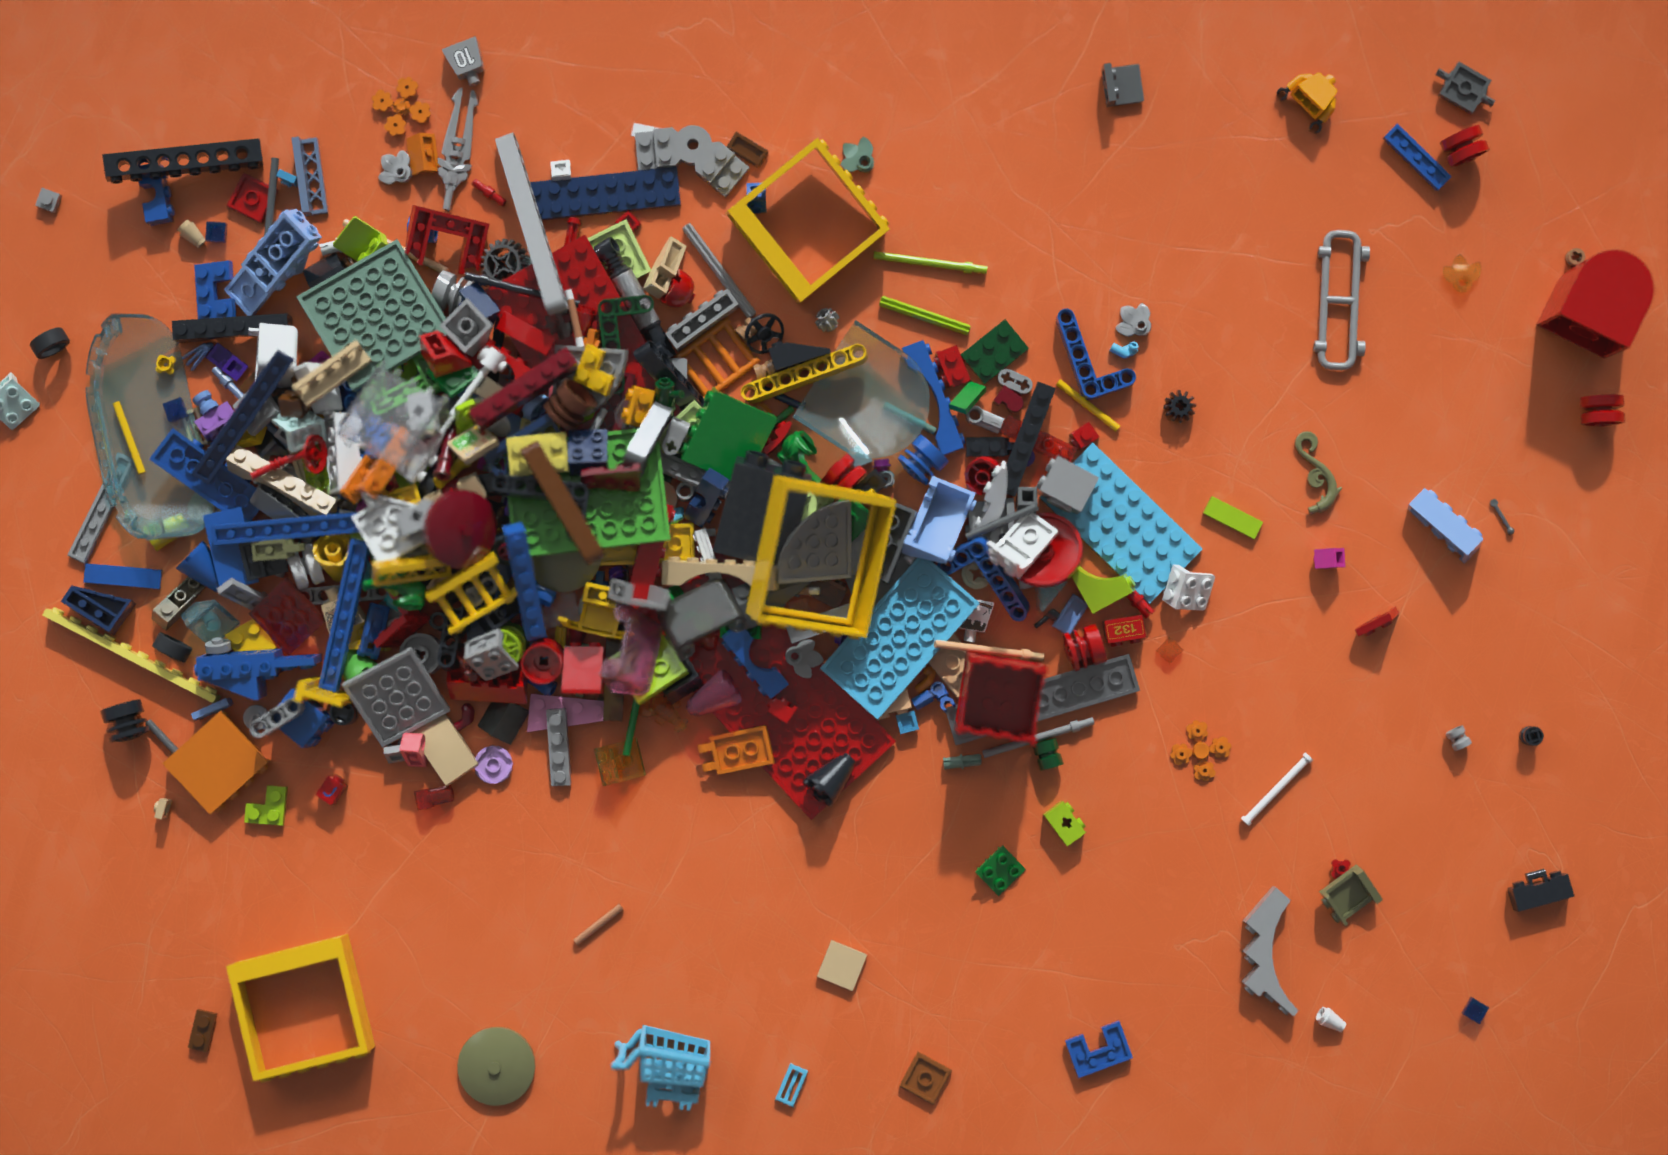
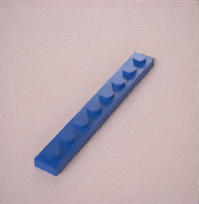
M359 512L212 525L213 545L360 532L352 519V516Z
M355 538L350 539L318 685L320 688L335 693L340 689L370 551L365 541Z

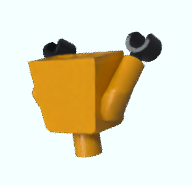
M1321 73L1314 75L1302 74L1289 82L1286 88L1278 89L1276 95L1284 92L1286 95L1280 99V101H1284L1291 91L1290 95L1315 120L1318 118L1317 122H1313L1309 126V130L1314 124L1318 126L1316 134L1321 131L1322 123H1326L1335 111L1336 98L1334 96L1337 93V89L1333 85L1336 80L1332 75L1324 77Z

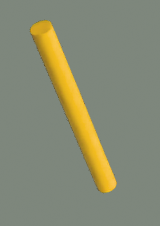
M1061 379L1057 382V387L1115 432L1119 429L1120 425L1069 385Z
M120 401L114 402L113 407L138 475L144 474L146 471Z

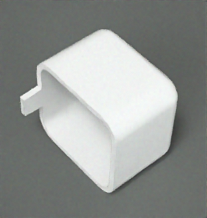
M260 323L259 328H249L248 335L258 336L255 380L278 348L294 358V362L276 387H291L293 385L291 378L295 376L294 367L297 366V328L294 326Z

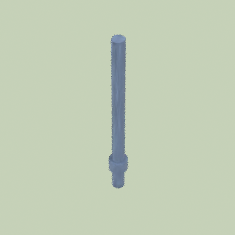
M217 366L212 369V373L220 380V384L225 389H229L238 400L244 395L236 387L229 375H225ZM272 423L266 425L268 427L267 430L274 436L278 429ZM276 438L285 447V449L288 448V445L286 443Z

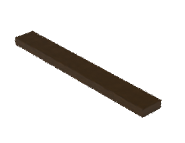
M623 568L627 571L625 579L623 581L628 583L629 569ZM622 613L618 631H627V614ZM606 637L603 721H623L625 683L609 658L626 647V640Z

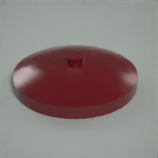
M455 489L442 494L431 505L424 521V541L429 553L439 563L449 567L466 568L475 565L488 554L494 543L497 530L495 513L490 503L482 495L474 491Z

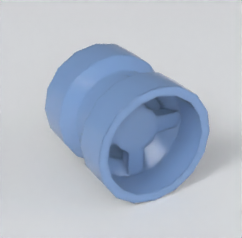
M209 390L202 391L192 399L194 404L199 406L202 416L219 406L211 398L212 394Z

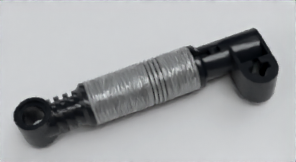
M608 237L594 246V251L599 260L603 263L606 262L605 267H609L607 270L611 271L609 273L610 280L620 297L646 294L631 267H628L626 264L623 265L625 261L621 260L622 256H618L620 248L614 238ZM642 299L640 307L642 309H649V300ZM623 301L627 310H631V304L628 301ZM654 308L648 313L631 315L640 333L644 334L647 341H652L668 359L676 355L660 326L661 321Z

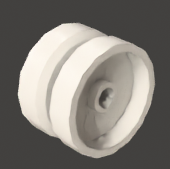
M305 543V551H301L303 557L300 558L298 552H295V557L287 558L298 590L308 588L309 582L306 576L308 574L315 585L325 582L322 567L314 558L312 543Z

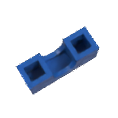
M150 164L140 165L139 168L145 170ZM162 176L161 179L157 180L142 178V181H138L142 188H155L156 191L155 198L151 202L142 203L145 222L150 226L173 222L175 211L173 205L170 204L171 190L166 182L168 176Z

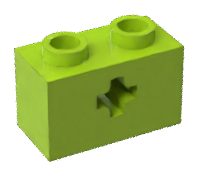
M1060 801L1043 815L1064 844L1069 846L1086 833L1084 831L1086 826L1080 818L1076 819L1072 814L1074 809L1068 802ZM1063 818H1066V819H1069V818H1070V821L1068 822L1070 826H1068V827L1065 826V825L1062 826V825H1061V824H1063V820H1062V819H1063Z

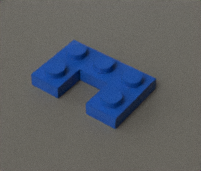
M227 260L194 265L198 319L236 317L235 299L218 300L217 282L231 281L234 278L232 261Z
M1119 1020L1101 1027L1107 1046L1089 1051L1083 1034L1065 1040L1078 1078L1133 1058Z

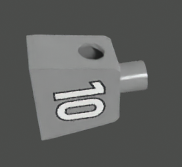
M476 37L442 49L443 54L459 80L467 78L470 86L480 83L478 73L484 71L479 42Z

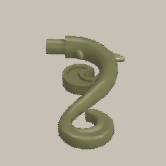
M1305 431L1296 437L1294 444L1298 453L1316 467L1308 473V484L1314 488L1321 487L1324 480L1318 479V476L1322 475L1326 479L1328 487L1326 496L1321 495V499L1319 502H1316V505L1308 507V512L1311 515L1328 510L1333 505L1342 487L1337 488L1333 474L1323 463L1302 449L1301 443L1304 440H1308L1311 443L1309 452H1313L1318 446L1317 436L1312 432Z

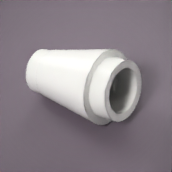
M1322 1007L1316 1015V1020L1322 1026L1342 1032L1346 1026V1022L1329 1007Z

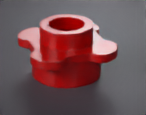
M1334 859L1331 862V876L1336 879L1348 871L1351 865L1350 861Z

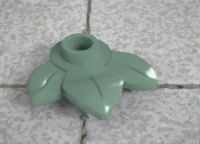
M862 137L858 146L856 144L844 143L843 153L846 159L840 165L849 172L859 170L865 173L871 171L874 167V159L871 156L873 146L866 137ZM863 160H866L868 162V165L862 166L861 162Z

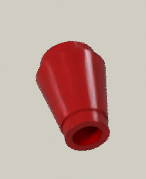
M581 305L579 310H577L582 335H588V330L596 316L595 309Z

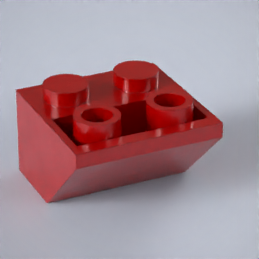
M438 330L419 336L421 354L435 377L472 366V362L467 354L450 336Z

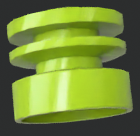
M507 622L498 628L503 632L502 646L510 657L518 663L529 648L530 642L527 641L523 628L520 625Z

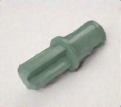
M960 754V756L943 758L944 770L953 768L964 769V767L982 764L980 754L965 756Z

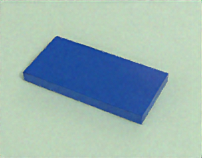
M242 507L202 515L219 587L230 578L245 585L258 583L259 579L247 581L238 543L213 545L211 526L245 522Z

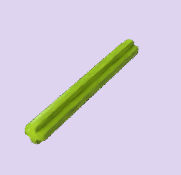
M882 296L879 302V306L964 335H968L971 328L968 324Z

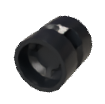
M352 702L341 707L332 705L329 714L335 724L350 725L357 721L360 712Z

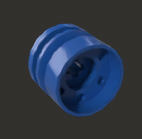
M919 435L911 443L916 452L913 453L905 449L904 452L909 459L900 455L898 460L911 477L927 486L930 482L925 477V474L930 478L932 476L935 477L930 469L933 467L941 471L949 461L928 439Z

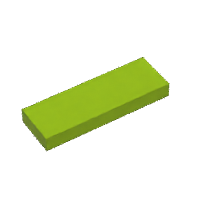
M1213 496L1210 497L1202 513L1252 539L1256 538L1263 524L1262 521Z

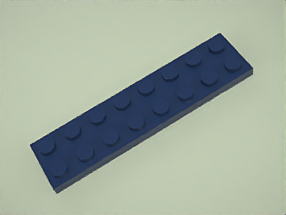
M677 167L574 177L558 181L530 182L542 220L681 206Z

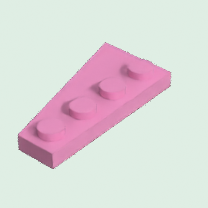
M531 694L527 732L547 729V709L566 708L568 726L603 721L604 701Z

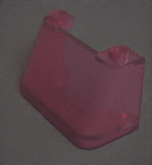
M616 602L614 616L616 620L624 623V628L626 629L619 659L609 658L603 663L600 676L611 692L644 695L651 687L662 628L657 621L631 605Z

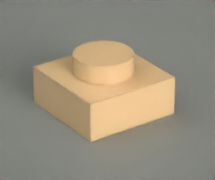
M161 798L155 803L154 818L167 819L172 802L171 799Z

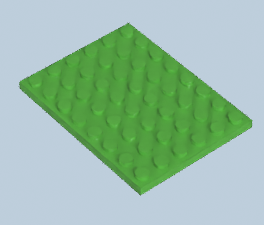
M639 428L608 432L609 470L616 469V466L623 464L624 455ZM658 440L648 458L646 469L641 477L640 491L628 492L617 489L588 488L589 497L586 522L602 549L671 541ZM508 462V466H507V470H506V471H508V472H510V471H509V462ZM569 471L557 472L562 481L581 483V475L570 476ZM522 484L516 490L523 491L526 485ZM540 486L535 488L537 493H543ZM577 490L574 495L581 498L585 495V492ZM508 497L510 523H522L526 531L530 557L579 552L574 542L568 540L566 529L549 501Z

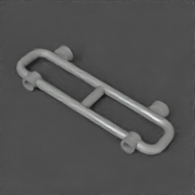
M1334 230L1327 233L1324 237L1323 246L1318 247V258H1322L1319 339L1314 341L1313 351L1318 352V361L1321 366L1329 370H1348L1354 365L1356 356H1364L1366 350L1365 341H1357L1360 264L1361 262L1369 261L1370 247L1361 246L1360 237L1355 232L1348 230ZM1333 238H1350L1354 243L1351 297L1328 296L1331 240ZM1328 303L1351 305L1349 356L1345 363L1328 362L1325 357L1327 349Z

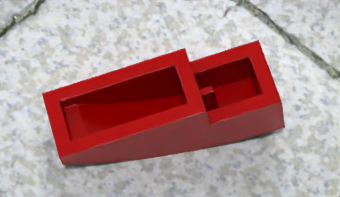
M504 311L496 326V329L546 356L556 338Z

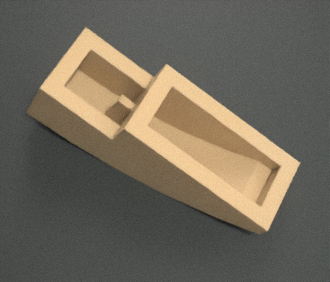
M672 236L669 237L649 273L643 289L657 299L667 293L671 279L677 274L686 249L684 244Z

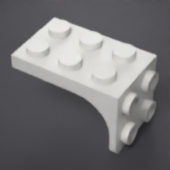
M1035 513L1020 518L997 544L991 541L987 543L989 560L996 566L1001 565L1005 568L1004 571L1009 576H1015L1020 579L1059 534L1058 530Z

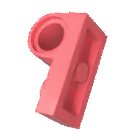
M404 733L400 752L407 766L427 767L428 759L424 754L425 735Z

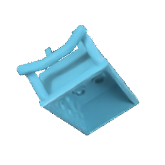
M642 1025V1028L635 1032L628 1043L615 1042L614 1046L619 1050V1054L611 1064V1068L613 1070H628L640 1056L641 1081L648 1082L646 1106H649L650 1101H653V1107H656L658 1100L661 1099L680 1102V1110H683V1106L687 1105V1111H689L692 1103H698L700 1087L703 1086L710 1063L711 1042ZM646 1034L654 1035L653 1045L647 1044ZM657 1036L664 1038L663 1047L657 1046ZM668 1039L675 1040L674 1049L667 1048ZM640 1040L639 1048L635 1049L625 1061L627 1050L632 1049ZM678 1041L685 1043L684 1051L677 1050ZM689 1044L695 1045L694 1053L688 1052ZM699 1046L705 1048L704 1054L698 1053Z

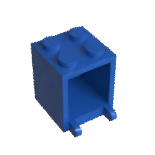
M292 688L278 705L288 699H294L297 688ZM314 699L303 701L305 710L301 715L279 728L302 748L315 747L322 738L320 736L323 732H328L334 725L329 712ZM296 702L290 705V709L294 713L298 710ZM277 712L274 715V721L279 723L282 717Z

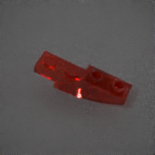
M1007 415L999 433L1016 440L1022 421ZM1040 431L1033 451L1051 459L1060 456L1071 462L1078 448L1044 431Z

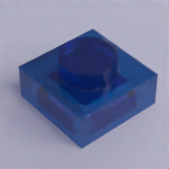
M206 221L205 241L226 243L227 223Z
M179 397L163 403L168 422L172 423L188 417L183 398Z
M1470 997L1461 1014L1480 1024L1489 1007Z

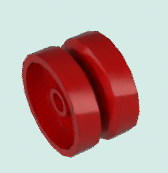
M1480 125L1466 128L1440 142L1444 152L1454 151L1446 158L1450 167L1470 162L1490 150L1486 140L1476 141L1483 135Z
M1603 394L1581 397L1580 408L1593 410L1580 415L1581 425L1602 427L1625 423V413L1619 410H1612L1619 409L1625 405L1624 395Z
M847 453L826 472V475L819 483L833 486L837 484L838 487L853 489L866 475L867 471L861 465L849 471L854 465L855 459ZM833 497L837 502L840 500V498Z

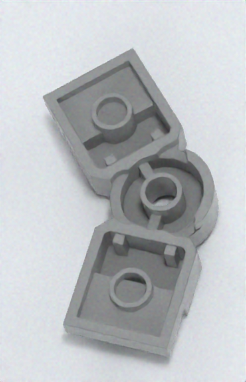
M686 126L679 132L670 127L635 133L638 171L678 167L682 161L687 165L695 166L696 174L726 198L750 169L749 166L736 157L721 142H712L709 133L699 126ZM692 142L698 143V147L695 150L689 149L688 146Z

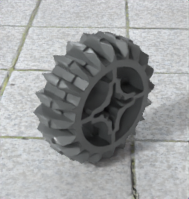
M502 239V242L495 240V245L489 244L490 250L485 249L486 256H481L484 263L479 264L480 267H484L481 274L500 281L508 273L515 274L531 265V263L526 262L530 258L529 255H525L527 250L521 248L522 245L520 243H516L514 240L508 241V239ZM510 250L503 257L498 256L501 252Z

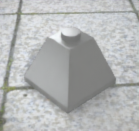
M466 298L440 327L464 353L473 357L486 344L493 325Z

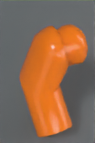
M931 666L924 669L923 673L926 677L915 686L919 694L929 688L935 679L936 671Z

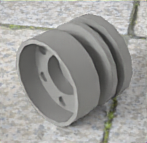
M443 270L435 282L431 295L442 312L449 305L448 314L451 315L458 308V304L461 303L459 290L475 282L464 280V277H462L456 284V274Z

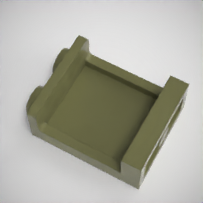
M1358 865L1353 866L1319 891L1323 897L1321 899L1322 903L1333 912L1331 913L1332 918L1337 924L1341 922L1344 926L1348 925L1346 919L1372 900L1378 904L1383 900L1364 870Z

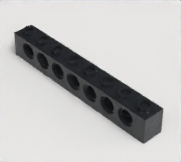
M259 138L102 154L105 178L107 182L112 184L122 183L123 180L138 182L142 181V178L157 180L161 179L162 176L176 178L181 177L182 174L196 176L200 175L201 172L209 171V173L215 174L227 169L233 172L239 171L240 168L258 169L260 166H264ZM244 152L248 156L245 159H239L237 157L238 154ZM225 154L228 156V159L226 161H219L218 157ZM205 156L209 158L206 163L198 162L200 157ZM183 158L189 160L187 165H180L179 161ZM161 161H168L169 165L167 167L159 166ZM144 162L150 164L145 170L139 168ZM122 165H129L128 171L123 172L120 170Z

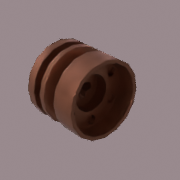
M565 379L557 388V393L552 394L550 399L545 402L544 407L548 415L556 423L567 430L575 431L584 421V416H588L595 409L597 403L593 395L585 387L572 379Z

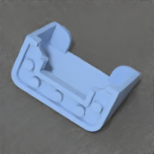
M932 476L929 488L912 528L904 541L902 553L947 564L948 561L952 562L956 552L953 550L969 510L973 512L977 501L974 500L975 493Z

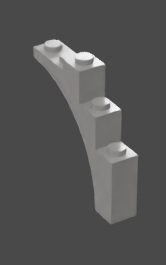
M1272 886L1243 920L1247 924L1245 928L1253 935L1257 934L1242 950L1246 954L1244 958L1252 965L1256 963L1242 982L1245 984L1244 989L1251 995L1255 993L1260 996L1265 991L1263 995L1270 1002L1275 1000L1279 1004L1278 1009L1286 1016L1288 1013L1295 1016L1299 1010L1289 1001L1280 987L1272 958L1275 929L1282 912L1291 900L1279 889Z

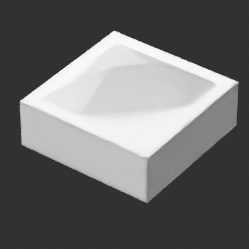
M570 160L551 162L552 181L571 179Z

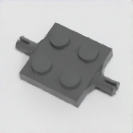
M1459 61L1450 73L1440 68L1437 70L1435 76L1445 80L1443 88L1438 95L1469 114H1472L1481 102L1490 107L1493 106L1495 100L1486 95L1487 88L1492 81L1491 79Z

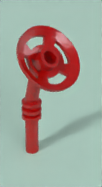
M311 435L306 440L302 451L282 458L278 457V460L274 459V462L271 460L269 464L251 472L250 475L254 480L273 470L277 471V468L281 469V466L285 467V464L300 459L304 460L305 467L310 473H320L327 462L326 443L320 435ZM316 442L319 444L320 452L315 446Z

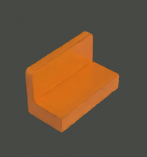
M417 133L408 137L406 143L412 175L415 176L422 172L437 173L439 164L437 161L438 154L435 134Z

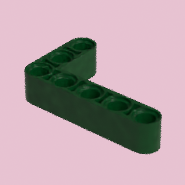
M638 295L602 300L599 303L598 317L602 348H606L608 342H614L617 349L621 350L617 317L650 312L654 307V301L650 296ZM642 299L649 300V309H642L640 307ZM623 301H628L631 304V310L623 311L620 304ZM604 303H608L612 307V311L608 314L601 311V306ZM609 322L614 325L612 333L604 331L603 326L605 323ZM624 375L620 382L622 385L621 389L619 391H615L614 394H620L624 390Z

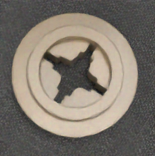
M975 561L964 566L961 575L968 587L981 589L987 586L989 582L982 571H980V574L984 578L977 577L972 581L974 574L969 570L976 571L979 569Z

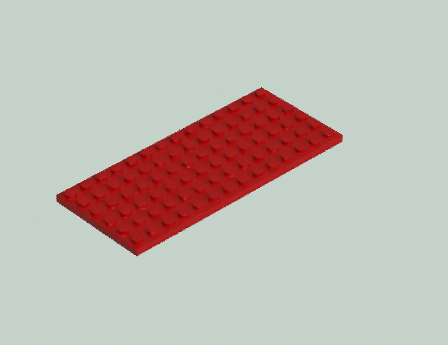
M714 552L717 562L724 563V560H728L723 554ZM705 573L700 574L686 584L679 586L698 615L700 613H707L714 619L712 630L705 633L700 632L696 629L694 625L695 619H693L676 631H672L657 608H651L650 615H646V618L642 619L650 630L658 627L664 637L672 632L674 633L704 683V686L695 690L694 694L729 732L767 725L775 763L763 765L762 767L808 818L812 820L827 805L823 800L821 802L816 800L812 795L814 793L813 790L808 789L802 783L808 775L838 756L847 753L855 760L856 764L843 788L844 790L896 741L861 704L820 669L824 664L823 662L818 666L811 667V678H804L796 674L794 666L786 661L785 654L789 648L797 647L801 641L792 643L787 628L777 627L774 623L762 625L761 639H753L749 648V657L752 663L758 667H776L789 685L774 697L779 700L783 697L791 703L789 707L793 708L795 705L798 708L787 724L768 712L770 707L767 704L770 701V697L762 695L758 689L759 683L756 680L751 681L746 674L747 668L744 665L739 666L734 659L735 653L732 650L728 652L722 644L724 639L720 638L721 618L745 619L732 589L746 582L739 577L721 573L724 586L713 589L708 584L709 576H706ZM668 585L665 589L667 590L674 585ZM635 616L633 619L629 621V623H634L640 617ZM792 653L791 658L797 660L799 658L798 653Z

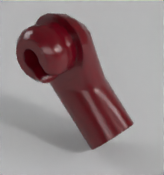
M469 703L462 706V718L454 723L458 732L470 725L474 720L475 711Z

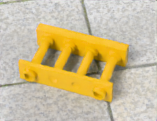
M494 552L486 555L475 565L463 568L425 591L429 602L433 600L438 601L452 623L448 626L450 634L463 631L469 623L505 602L509 604L516 599V587L509 590L495 568L498 559ZM484 570L489 571L502 592V595L493 600L479 579V573ZM467 580L472 581L485 602V605L476 610L462 589V583ZM450 590L455 591L469 613L459 620L444 597L445 593Z

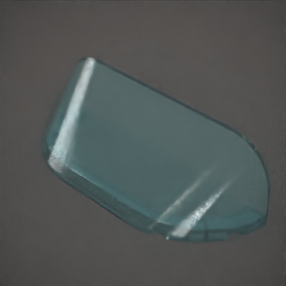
M111 314L101 324V333L96 334L93 338L86 365V375H90V387L85 388L89 418L108 502L111 507H116L119 513L116 518L122 527L136 538L158 540L194 535L205 528L202 515L211 514L213 504L149 459L172 428L189 440L193 441L196 439L200 442L197 426L194 423L195 416L191 411L193 406L179 344L173 340L170 329L154 317L144 314ZM159 355L174 356L176 358V363H174L175 372L172 375L165 372L161 374L156 372V362ZM120 401L146 471L144 474L138 475L113 407L114 402Z

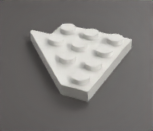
M361 492L368 508L352 516V519L376 561L398 559L425 543L423 533L410 539H405L395 518V514H398L400 509L405 507L412 508L417 506L416 504L380 495L373 499L366 492ZM417 514V519L415 520L419 522L421 515Z

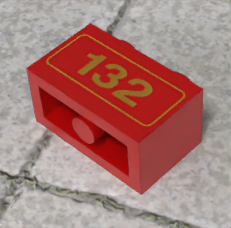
M1142 615L1102 621L1106 644L1111 643V647L1123 645L1122 641L1130 640V644L1142 642L1141 638H1146Z

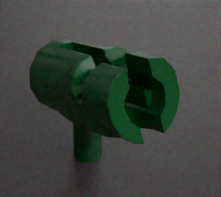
M660 378L655 382L654 402L673 409V417L676 408L675 399L684 398L685 393L682 390L674 391V382L669 378Z

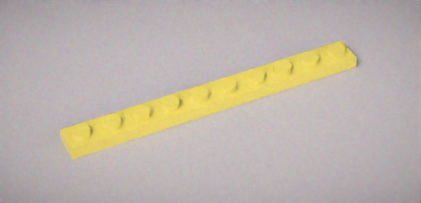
M56 607L45 609L43 616L212 703L220 700L221 696L216 694V689L210 686L204 688L199 685L200 681L192 677L189 679L183 677V673L173 668L171 671L166 668L165 663L159 660L154 662L148 659V654L142 651L137 653L131 650L132 646L124 642L121 644L115 642L116 638L105 633L103 636L98 633L99 629L91 625L86 627L80 624V619L73 616L69 618L63 615L64 611Z

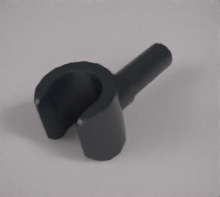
M1050 609L1034 626L1038 628L1048 619L1054 622L1060 613L1055 609Z

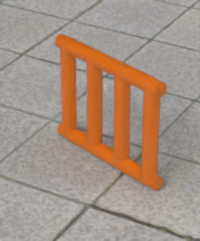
M729 317L721 320L672 357L685 358L694 351L718 383L715 388L720 392L754 368L753 365L761 362L760 358L752 354L730 325ZM723 328L749 361L741 368L737 366L715 336ZM707 340L711 342L733 372L725 380L699 347ZM687 362V375L704 398L708 389Z

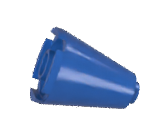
M202 541L176 569L218 593L217 588L219 584L211 550Z

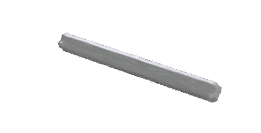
M690 223L685 225L682 229L723 286L733 295L746 317L752 318L756 314L754 308Z

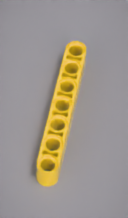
M862 344L851 345L745 384L741 388V396L748 404L764 401L860 366L868 360V353ZM856 351L864 352L861 358L854 357ZM839 357L846 359L842 365L836 364V360ZM827 364V369L822 372L818 371L819 365ZM802 371H809V375L806 378L800 377ZM785 377H791L789 384H782V380ZM766 384H773V388L770 391L764 390ZM749 390H755L753 397H746Z

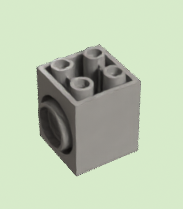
M1057 456L1055 459L1052 458L1045 468V471H1047L1046 476H1042L1036 485L1038 488L1037 494L1047 498L1050 504L1065 512L1079 514L1099 477L1060 456Z

